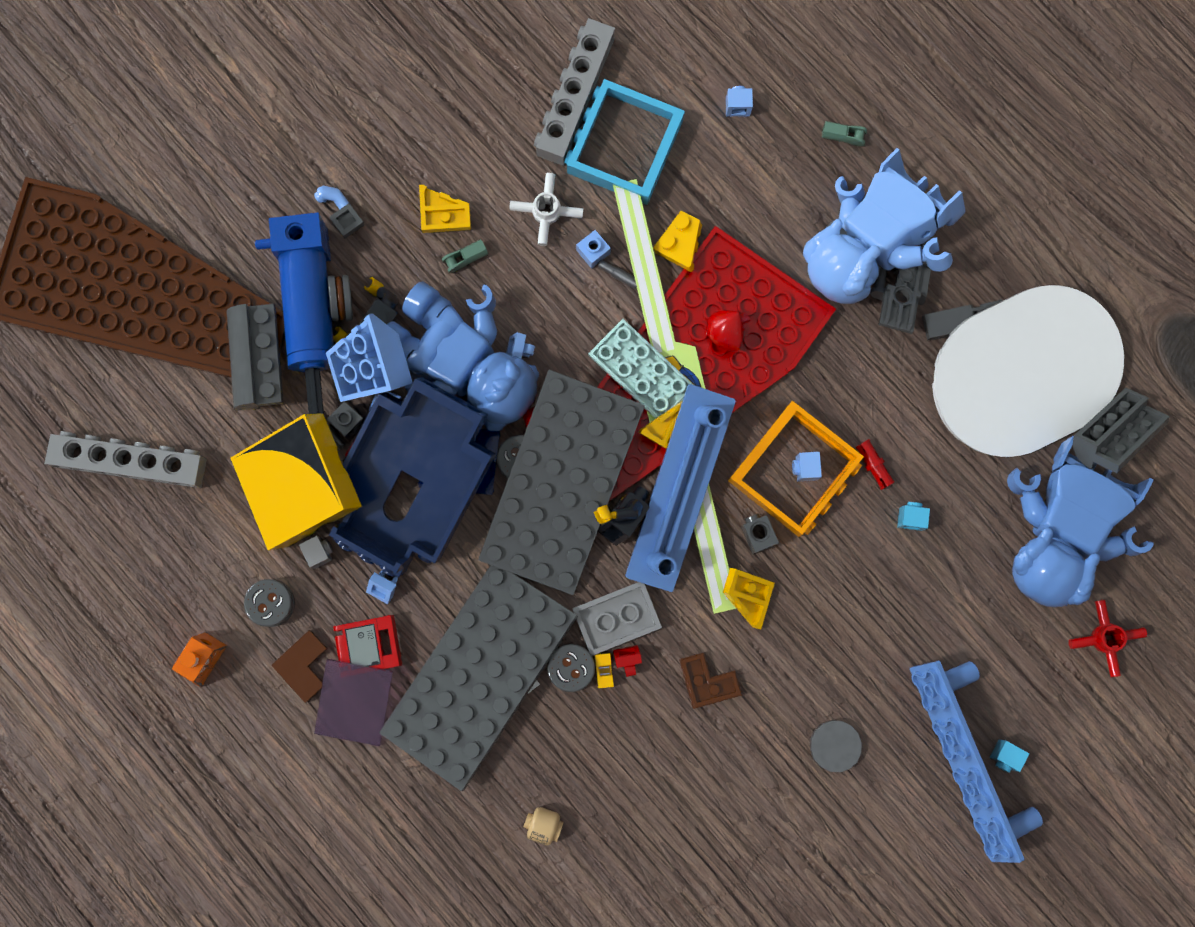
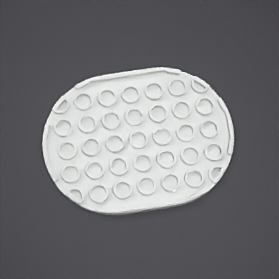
M1048 285L1022 291L969 317L950 333L942 349H940L934 365V383H932L935 405L948 430L958 440L975 451L992 456L1014 457L1039 450L1084 427L1113 400L1120 386L1124 369V350L1119 330L1110 314L1099 302L1077 289Z

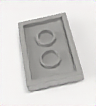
M641 582L572 608L574 614L578 616L576 620L591 656L662 628L646 586Z

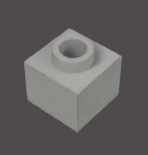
M315 536L299 544L310 568L316 569L332 561L330 554L333 553V550L327 539L323 540L321 537Z

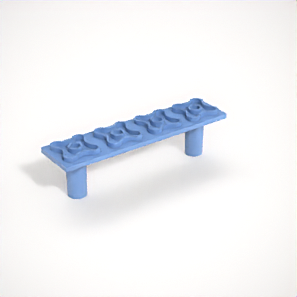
M692 384L687 386L648 504L649 509L644 516L625 574L626 578L673 592L736 402L735 399Z
M939 660L911 667L912 681L921 695L922 705L932 721L933 731L940 740L945 758L949 761L953 771V778L960 787L964 804L971 813L974 827L982 839L986 855L990 858L991 862L1020 863L1024 861V856L1016 839L1042 826V817L1034 807H1029L1007 818L953 693L977 681L980 676L978 668L974 663L968 661L944 671Z

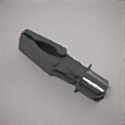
M1002 299L981 304L980 307L973 308V305H966L923 315L922 319L927 341L948 338L950 333L963 321L1001 302Z

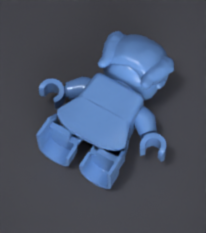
M424 281L417 283L406 296L402 310L406 317L422 325L427 330L422 338L413 337L407 329L394 321L387 324L399 334L411 377H422L432 381L433 384L453 395L462 397L467 394V403L488 414L483 425L489 431H500L507 424L519 420L536 398L539 372L535 365H529L517 356L512 357L505 352L494 353L491 346L496 339L497 328L492 312L496 306V300L491 289L487 285L482 286V292L486 296V300L481 304H474L472 299L466 300L470 310L475 314L473 329L462 320L451 302L441 296L436 289ZM412 384L406 385L405 389L409 391Z
M1074 436L1061 443L1053 459L1052 473L1046 488V501H1043L1039 492H1035V489L1040 485V474L1030 478L1029 485L1021 482V471L1018 468L1014 469L1007 478L1010 490L1015 494L1023 495L1020 500L1024 518L1034 526L1033 533L1038 536L1023 546L1014 557L1012 567L1013 579L1021 593L1036 603L1047 607L1081 605L1090 598L1095 582L1096 566L1099 564V561L1106 562L1123 554L1137 556L1151 550L1154 545L1152 541H1145L1139 547L1132 542V535L1137 532L1135 526L1123 531L1120 536L1108 537L1113 527L1133 511L1144 499L1154 479L1149 478L1133 485L1114 478L1111 475V470L1105 469L1103 475L1094 471L1095 467L1089 469L1076 456L1069 453L1073 445Z

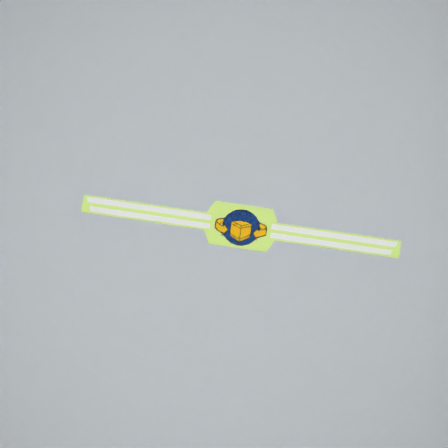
M637 179L628 181V182H631V183H633V184L638 185V184H637ZM613 185L650 344L693 385L705 389L696 347L675 342L641 196ZM647 411L649 422H652L655 418ZM708 484L694 532L715 614L736 609V607L723 593L729 573V566Z

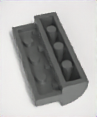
M241 304L228 308L226 312L234 410L259 409L261 406L284 404L276 306L274 304L257 306Z
M1125 388L1074 435V452L1081 463L1089 469H1093L1098 464L1118 473L1168 424L1170 416L1147 406L1148 397Z

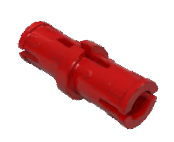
M870 439L855 447L864 456L863 460L867 465L865 468L872 473L880 490L895 482L883 464L885 462L883 457H879Z

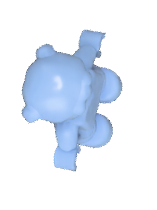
M898 148L881 163L879 172L874 175L865 198L862 184H857L853 191H848L845 178L843 176L839 177L835 183V189L841 203L839 219H836L830 226L813 236L804 246L803 256L808 263L807 271L811 283L829 300L841 304H853L869 296L871 285L875 283L879 275L878 265L885 270H891L894 267L904 270L921 266L923 262H926L927 266L933 271L941 272L947 270L953 262L951 253L943 252L940 255H933L939 251L938 238L929 239L934 236L938 229L944 225L951 226L955 224L965 214L962 192L958 191L946 202L941 196L939 186L936 184L925 194L924 191L928 188L927 177H922L917 183L913 181L904 169L901 153ZM841 228L847 232V235L840 234ZM926 241H928V242L924 245V248H923V249H922L921 246H917V245L923 244V243H925Z

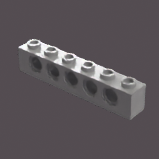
M588 18L585 26L580 27L577 35L578 45L577 47H572L568 61L571 62L568 69L564 68L560 77L561 87L559 90L555 89L551 100L553 104L551 111H546L542 125H545L542 133H537L534 141L538 157L564 166L566 155L572 147L576 132L580 127L614 42V27ZM593 46L596 50L588 51L585 48ZM580 67L587 68L588 71L580 73L577 71V69ZM575 88L579 90V93L570 94L568 91ZM562 110H569L571 113L567 116H563L559 112ZM554 131H559L562 133V135L557 138L552 137L550 134Z
M61 431L60 435L50 434L44 463L49 466L202 489L207 459L200 456L199 451L184 449V453L175 452V448L169 446H160L159 449H152L150 444L135 442L134 446L125 445L126 441L113 438H110V442H103L101 437L85 435V439L76 438L75 433ZM81 446V454L75 458L74 450ZM102 450H106L105 459L99 461V453ZM130 453L131 461L124 465L123 458L126 454ZM156 457L155 466L148 468V460ZM180 460L181 468L177 472H173V463Z

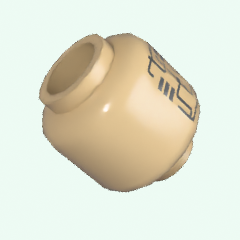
M537 807L534 814L528 812L523 828L528 829L527 837L529 840L548 846L553 841L557 842L563 822L560 821V815L557 812Z

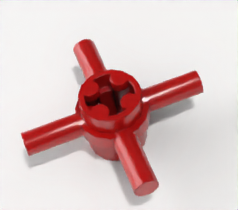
M1095 601L1099 625L1092 631L1091 636L1069 639L1070 649L1094 646L1098 651L1106 654L1110 677L1121 676L1116 652L1126 645L1127 640L1146 638L1147 631L1144 627L1123 630L1121 627L1110 623L1106 601ZM1104 635H1112L1113 640L1107 641Z

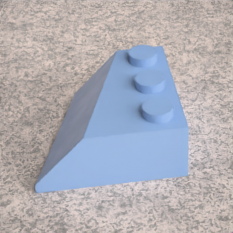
M373 313L364 318L365 321L355 326L346 338H342L326 352L340 402L391 391L413 383L399 334Z

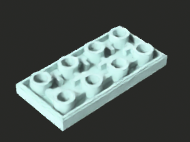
M624 319L588 353V356L638 403L645 405L644 409L655 419L683 401L687 386L692 384Z

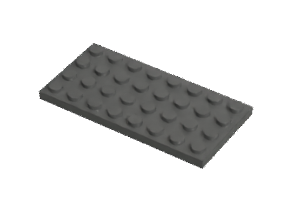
M549 369L478 560L574 595L600 526L593 512L597 511V508L608 505L645 405Z
M490 565L379 733L457 789L464 791L578 616L515 574Z

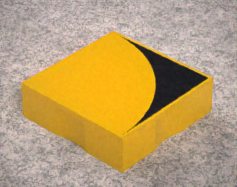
M323 413L304 414L231 457L268 551L286 548L314 533L320 526L334 522L362 507L349 474L340 461L336 443Z

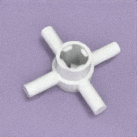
M546 173L544 192L538 194L533 203L510 201L511 211L532 213L535 220L540 223L537 243L540 246H547L549 225L556 222L560 216L583 218V208L561 206L556 196L553 195L556 176L553 173ZM545 204H549L552 212H540L539 210H544Z

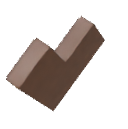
M309 630L271 666L296 694L307 703L325 686L324 682L309 666L328 648Z
M704 653L679 659L692 709L742 696L736 671L711 677Z

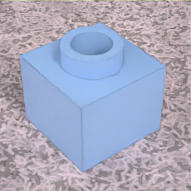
M735 86L732 89H728L726 95V117L750 116L753 108L752 88Z
M596 230L576 244V251L591 269L611 253V248ZM593 243L598 246L595 250L589 248Z
M820 452L799 453L795 457L796 460H792L793 475H797V482L817 481L822 477Z

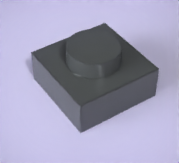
M350 203L329 217L345 239L365 225Z

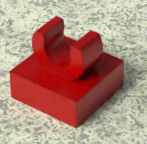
M638 645L613 650L617 668L624 667L626 677L636 675L635 664L642 663Z

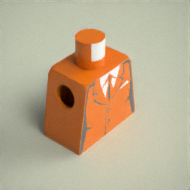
M206 632L193 636L173 665L172 670L195 685L202 687L227 645Z

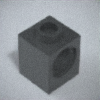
M345 401L327 419L349 441L360 431L365 421Z
M759 513L745 519L746 524L741 526L752 554H756L779 543L767 515L761 518ZM755 526H760L764 529L765 536L763 539H757L753 536L752 530Z

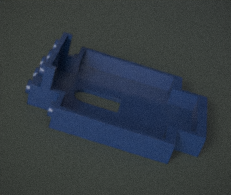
M422 377L414 380L404 401L387 392L379 393L343 463V467L349 474L362 507L347 514L341 523L333 526L329 536L333 537V540L343 550L348 552L354 551L364 562L369 564L375 563L384 573L392 577H400L407 571L415 553L424 562L436 563L439 561L496 456L495 452L475 442L488 414ZM404 471L422 481L423 484L405 518L395 521L390 519L385 513V503L401 472Z

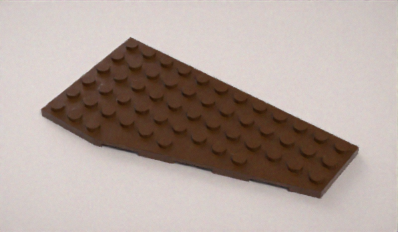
M28 177L24 178L0 254V322L231 378L226 311L228 308L236 305L247 304L248 306L270 304L269 302L167 240L164 236L137 219L132 218L108 203L97 194ZM276 307L279 353H281L285 339L283 311Z

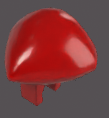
M733 310L717 311L708 318V336L715 345L728 351H737L740 349L743 341V330L745 329L743 324L750 322L751 319L745 312L739 314V312Z

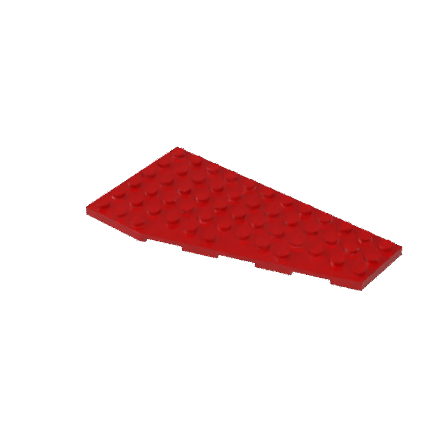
M714 226L694 254V270L690 272L683 269L664 297L675 342L696 347L705 389L735 399L733 414L796 367L836 308L720 228ZM733 310L739 312V314L745 312L750 317V322L743 324L745 329L743 330V341L739 350L734 352L725 350L715 345L709 338L707 333L708 318L717 311ZM644 322L638 333L650 343ZM608 374L598 385V388L637 402ZM643 409L609 502L662 464L666 449L638 433L641 428L650 423L647 410Z

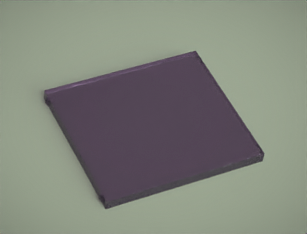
M327 659L314 734L380 746L382 735L379 732L385 722L393 671Z

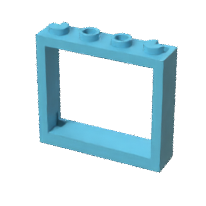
M604 79L601 87L597 86L592 97V100L595 101L592 108L587 107L585 111L583 129L578 128L574 138L576 145L573 151L569 150L564 163L567 164V173L613 192V185L640 195L642 203L648 205L684 120L685 111ZM607 95L670 120L642 187L578 162Z

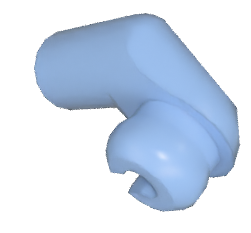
M323 185L317 188V192L314 195L315 199L320 203H325L327 200L334 201L339 210L349 203L338 188Z

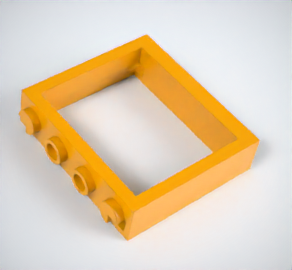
M791 401L728 482L796 536L800 537L803 533L808 535L817 523L814 522V519L819 513L823 516L832 505L829 500L834 494L839 496L847 486L844 481L849 475L854 477L862 467L859 462L864 456L794 401ZM792 417L849 461L799 525L742 481L744 476Z

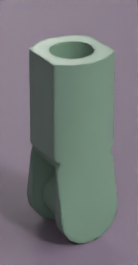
M825 121L821 138L845 142L854 146H864V134H867V128ZM848 133H853L854 137L848 136Z
M480 239L460 250L445 255L442 261L448 265L447 271L450 274L488 255V252ZM462 256L463 261L457 263L455 258Z

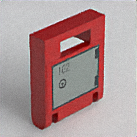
M394 615L333 626L334 632L343 631V635L335 636L339 666H348L349 670L340 672L341 677L402 666ZM388 630L392 654L384 656L380 631Z

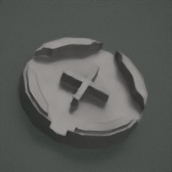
M831 720L821 723L814 730L810 738V751L813 760L821 768L830 772L849 770L858 762L861 755L862 742L858 732L851 725L843 721Z

